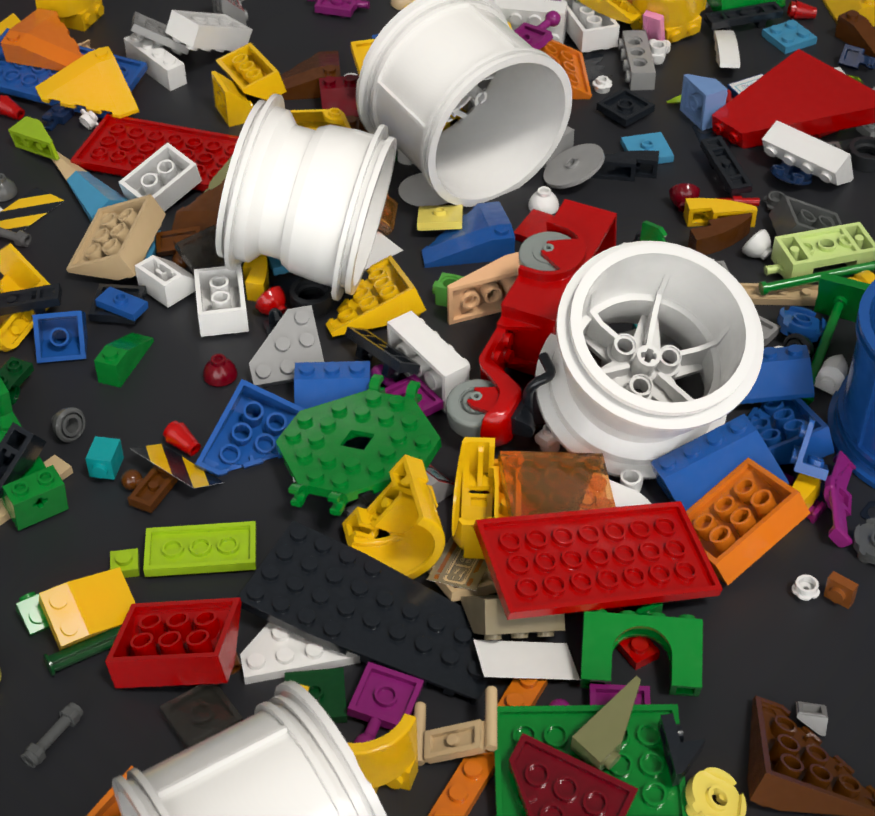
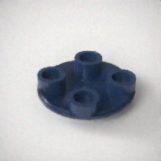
M784 161L770 168V172L774 176L789 184L808 185L812 183L813 174H807L802 169H798L794 165L790 166Z

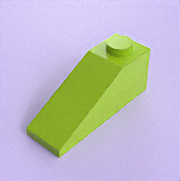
M25 116L8 129L17 148L56 161L59 159L53 141L40 120Z

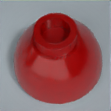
M273 286L266 290L257 299L255 308L266 315L269 314L272 308H277L284 314L287 308L285 307L286 299L283 289L280 286Z

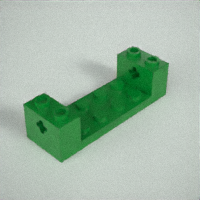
M0 378L1 442L13 422L19 426L21 424L13 413L9 391ZM40 456L37 457L34 464L20 479L2 486L4 495L0 500L18 531L68 510L63 480L54 465L46 468Z

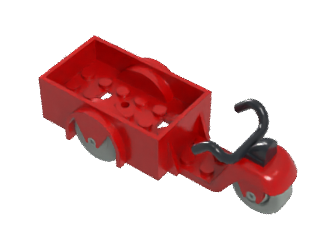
M564 199L553 219L547 220V232L534 234L521 244L519 248V275L501 304V317L497 322V328L479 356L481 379H472L460 383L451 390L446 400L448 423L458 435L462 437L495 438V447H499L509 443L514 435L530 438L533 434H537L543 429L546 423L535 424L533 393L540 386L552 381L556 370L548 353L540 354L549 335L551 333L556 335L558 307L564 290L573 275L592 257L616 246L617 213ZM539 358L545 373L536 376L528 382L522 395L520 386L504 369L508 367L535 376Z

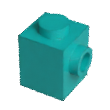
M95 436L85 458L89 477L115 480L124 459L120 439Z

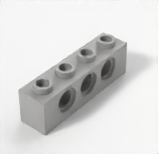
M623 30L622 38L618 39V49L621 50L620 58L623 61L625 82L629 83L630 90H654L656 71L646 30Z

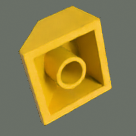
M212 71L215 107L229 127L244 124L253 108L252 102L247 100L246 94L233 81L216 71Z

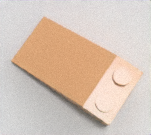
M519 252L504 255L447 285V322L449 325L501 312V304L519 275Z

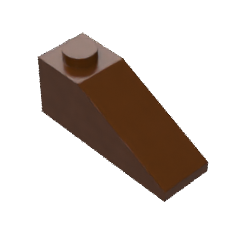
M854 10L839 15L835 37L851 46L865 49L864 54L875 58V29L868 19Z

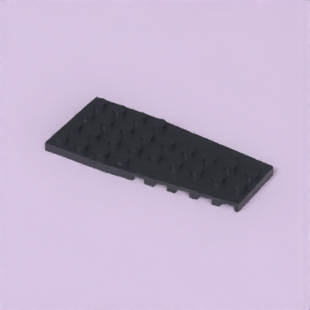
M294 520L237 596L241 598L242 609L300 637L344 655L347 652L360 656V661L364 663L376 662L389 669L424 680L423 686H426L427 683L444 689V694L451 697L455 693L471 699L472 705L478 703L492 678L484 677L473 641L484 640V635L473 633L462 606L375 558ZM502 634V639L496 641H512L511 634Z

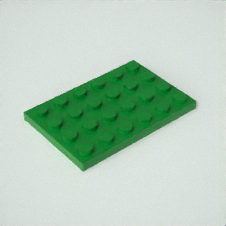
M678 704L634 705L619 754L621 757L611 769L608 770L605 767L602 770L638 788L637 795L627 816H688L686 812V805L688 803L685 795V777L679 785L672 786L657 728L660 716L673 713L676 724L680 723ZM605 705L497 706V750L494 751L496 816H527L509 767V758L522 733L584 762L570 749L572 736Z

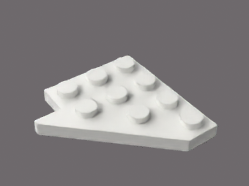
M271 622L266 624L240 654L245 684L285 677V672L331 669L361 663L360 656L351 652H347L346 655L313 643Z

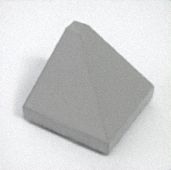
M796 702L797 718L820 736H826L828 724L827 707L814 703Z

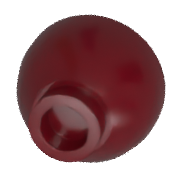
M679 183L669 190L671 201L681 212H684L685 198H699L700 189L691 183Z
M214 354L203 370L204 381L216 387L231 384L238 375L234 363L223 354Z

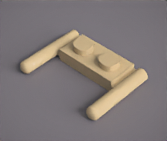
M488 686L485 689V721L478 719L426 731V704L421 701L415 703L414 716L417 718L418 766H422L426 762L433 764L485 753V750H497L496 687Z

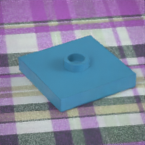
M662 132L621 137V145L624 151H659L658 164L674 162V154Z

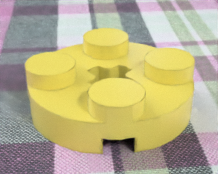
M715 767L706 768L704 771H699L688 780L685 790L688 803L686 805V812L688 816H745L746 799L744 794L741 793L739 795L734 787L737 784L734 778L727 772ZM713 794L716 795V801L719 802L720 805L716 804L712 799Z

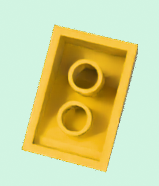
M120 567L72 580L39 593V603L60 651L122 625L131 604L135 603Z

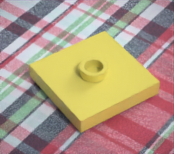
M463 205L419 206L417 230L462 229Z

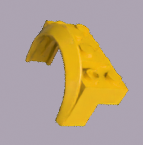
M465 437L461 444L454 485L451 534L452 539L459 548L464 549V558L485 559L473 526L475 520L493 518V499L494 518L520 516L521 460L494 459L495 438ZM471 490H475V491H477V492L488 491L489 494H479V493H469V492H470Z

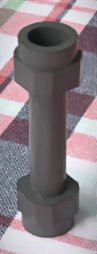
M0 227V237L12 240L15 245L20 247H28L32 238L27 232L19 230L16 233Z
M73 702L66 705L59 712L60 718L36 744L30 743L27 746L25 752L21 755L22 760L32 768H35L38 764L40 765L46 758V750L69 725L74 727L80 721L84 714L83 710Z

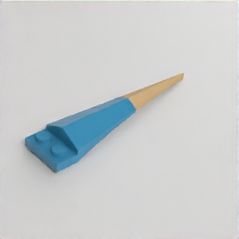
M57 152L59 159L57 161L53 160V162L72 189L90 222H92L99 208L128 201L127 198L80 166L71 163L68 158Z

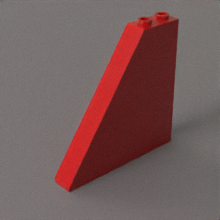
M798 49L711 115L712 130L716 134L728 139L732 144L745 149L763 145L762 138L776 120L810 136L875 123V90Z

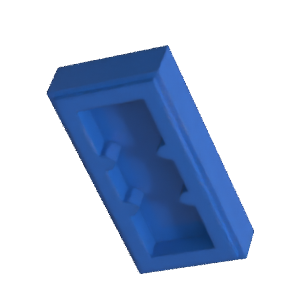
M108 287L95 299L97 307L135 321L149 308L148 301L112 287Z

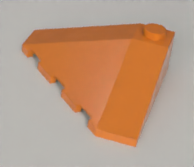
M40 8L12 27L1 41L6 62L55 71L62 70L84 56V54H81L79 51L80 48L74 38L70 37L69 30L65 24L59 20L58 13Z

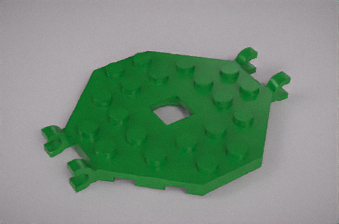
M374 374L370 379L369 389L299 411L275 441L279 454L282 455L290 475L293 476L296 482L292 483L288 488V492L294 494L290 501L291 506L301 508L309 494L327 497L329 502H333L330 514L340 516L349 501L359 499L358 494L370 490L373 493L383 491L391 482L389 471L405 454L423 460L426 470L441 448V438L417 404L422 399V394H417L421 386L420 382L411 380L407 386L406 395L403 397L401 395L385 393V388L380 387L384 380L383 375ZM355 437L371 438L364 450L343 446L347 440Z

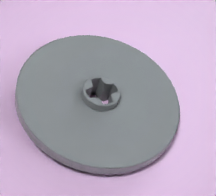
M581 144L571 147L558 154L549 162L544 170V180L548 186L556 189L578 185L592 177L601 168L605 160V154L602 148L596 144Z

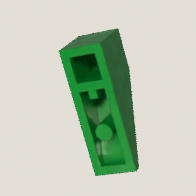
M130 333L105 345L94 360L98 382L121 388L153 344L154 338Z

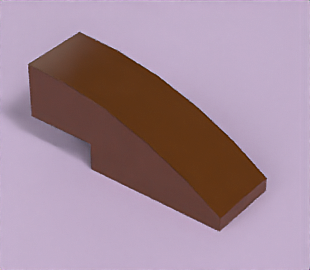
M745 213L708 220V225L705 227L690 229L688 248L704 255H709L734 245L749 234L752 214Z

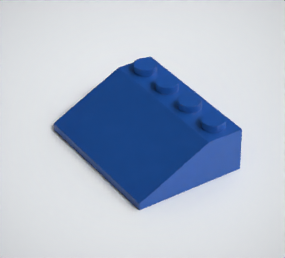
M745 414L651 461L656 481L671 502L681 501L686 511L748 457L789 484L758 430Z

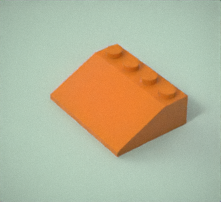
M553 39L539 49L552 57L567 73L572 88V100L591 99L592 93L582 52Z
M748 457L691 506L686 513L716 576L729 585L810 514V511L799 491Z

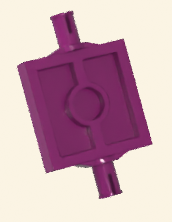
M307 0L316 2V13L338 15L343 18L351 17L358 8H370V1Z

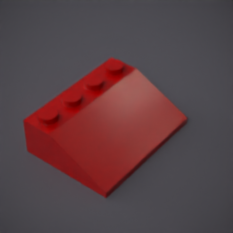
M241 598L132 603L105 660L115 688L228 683L235 664Z

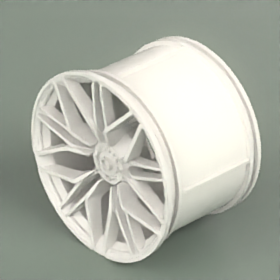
M415 0L387 23L369 48L363 60L359 79L357 80L356 106L359 118L369 133L375 134L380 124L388 126V137L391 136L397 139V150H400L423 173L427 183L439 196L454 205L474 207L478 203L487 202L520 188L544 166L557 148L566 130L572 108V88L569 77L562 66L545 52L534 49L509 27L500 7L493 0ZM491 79L485 91L478 86V83ZM470 100L473 107L467 113L460 110ZM450 115H452L454 118L456 117V115L461 117V119L454 123L452 126L442 131L446 122H450L453 120L450 117Z
M291 680L279 684L275 689L274 697L269 702L266 701L257 705L254 715L142 772L137 768L127 771V779L121 775L112 779L115 798L122 816H387L372 785L365 778L357 764L354 753L336 725L315 698L305 688Z

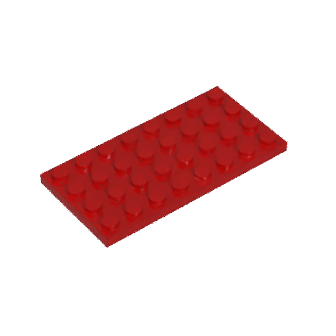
M107 113L70 161L84 170L125 177L168 142L196 163L202 181L193 189L205 191L208 189L213 177L233 155L239 136L131 117L119 119Z
M681 501L475 520L473 526L507 620L719 596L723 590Z

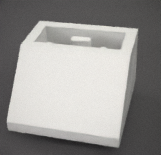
M152 255L135 265L138 286H146L147 294L168 308L196 291L194 275L172 261Z

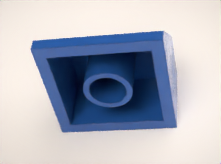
M80 310L32 315L37 363L87 359L88 335L85 312Z

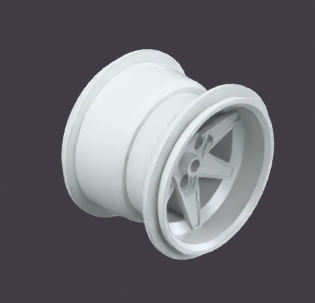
M275 93L267 101L259 100L250 111L239 135L227 172L219 206L215 246L217 255L224 258L226 268L235 271L237 266L242 264L243 261L249 263L260 255H266L280 259L281 264L290 273L332 287L331 295L333 300L339 301L344 292L353 295L361 281L376 238L393 173L397 139L391 136L388 137V126L380 124L375 134L331 124L320 126L313 130L297 125L291 111L285 109L282 95Z
M636 241L617 245L600 252L583 264L567 284L558 307L556 335L552 333L549 335L540 354L548 353L556 370L552 381L536 389L537 402L546 425L558 442L569 453L598 471L620 477L624 470L635 469L641 473L643 479H655L656 475L653 472L651 461L723 425L727 414L734 410L750 392L760 372L764 351L763 331L757 310L745 289L733 275L716 261L691 248L661 241ZM632 323L638 325L634 336L625 333L618 335L606 324ZM660 332L670 337L684 350L680 351L673 345H665L661 348ZM619 348H623L627 352H622L619 350ZM589 349L606 365L599 367L590 354ZM539 358L535 377L545 373ZM663 359L669 360L671 364L666 363ZM700 373L704 384L703 397L696 400L693 399L674 380ZM634 389H641L643 393L636 392Z

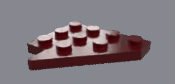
M522 733L509 758V767L527 816H627L638 792V788Z

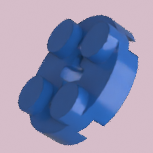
M790 306L789 310L785 311L783 307L780 309L777 317V323L781 326L780 332L787 336L793 333L803 334L812 342L818 341L827 324L823 317L821 321L815 317L816 312L799 306Z

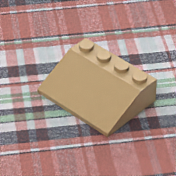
M151 194L99 208L66 270L68 273L113 280L136 276L135 265L145 259L146 253L153 243L166 213Z

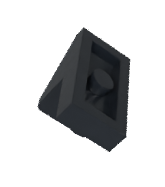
M673 713L660 716L657 728L672 786H677L700 755L705 739L684 742L681 724H676Z

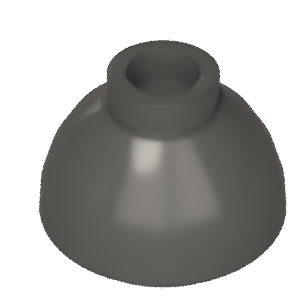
M0 173V202H6L14 198L18 190L10 178Z
M66 407L60 409L51 419L52 430L58 439L67 443L74 442L81 437L85 430V416L78 408Z

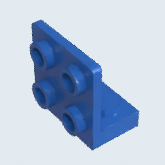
M809 415L808 421L802 420L798 437L802 439L799 446L794 445L790 456V463L793 464V471L826 481L829 469L824 459L813 455H808L807 459L804 458L816 421L815 417Z

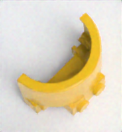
M35 0L37 9L56 11L59 15V20L67 28L83 32L104 14L102 0Z
M633 0L632 5L643 14L648 10L664 15L665 40L673 43L700 32L702 18L699 14L706 9L707 0ZM643 15L631 23L633 30H644Z
M405 454L389 471L390 484L367 509L357 506L344 520L342 525L348 546L375 558L411 579H415L428 571L439 560L445 547V534L438 515V503L433 487L426 484L429 480L423 460ZM379 529L390 534V536L375 539L378 536Z
M301 685L303 688L309 691L308 686ZM404 713L400 722L390 732L377 739L361 743L347 742L355 755L358 766L372 785L375 793H377L380 786L385 784L393 789L411 790L418 773L417 718L415 716Z

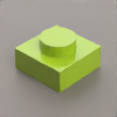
M138 548L110 551V570L120 567L124 578L140 576Z

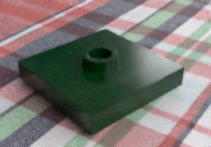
M343 667L284 673L285 681L291 680L309 687L308 692L325 710L333 723L347 722Z

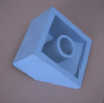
M685 74L683 76L680 111L702 131L712 128L711 115L726 104L728 89L717 79Z

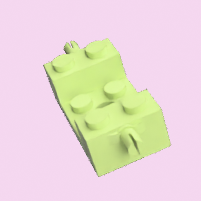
M860 222L774 237L771 255L774 265L764 266V273L766 276L778 273L784 279L812 274L814 268L841 263L851 266L875 261V242Z

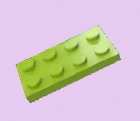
M256 521L146 528L143 567L145 577L256 570Z

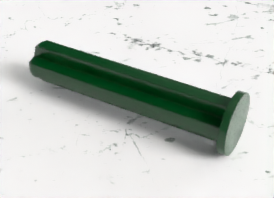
M122 625L52 655L44 654V661L51 676H55V672L110 649Z

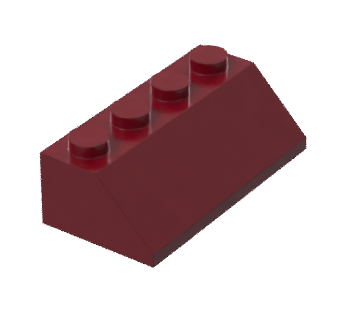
M359 75L319 78L321 108H338L344 112L345 116L359 117L356 106V86Z

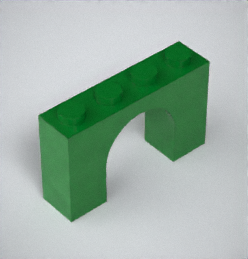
M604 609L584 611L580 688L589 689L590 684H611L612 653L616 646L629 637L644 636L658 642L668 655L670 663L669 695L699 697L702 689L703 619H696L695 616L688 614L679 615L678 617H666L665 614L659 612L650 613L649 615H637L636 612L629 610L620 611L619 613H608Z

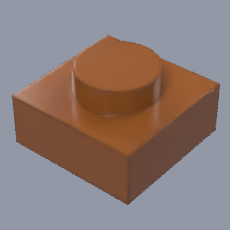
M833 571L827 579L823 596L849 609L855 601L859 584Z

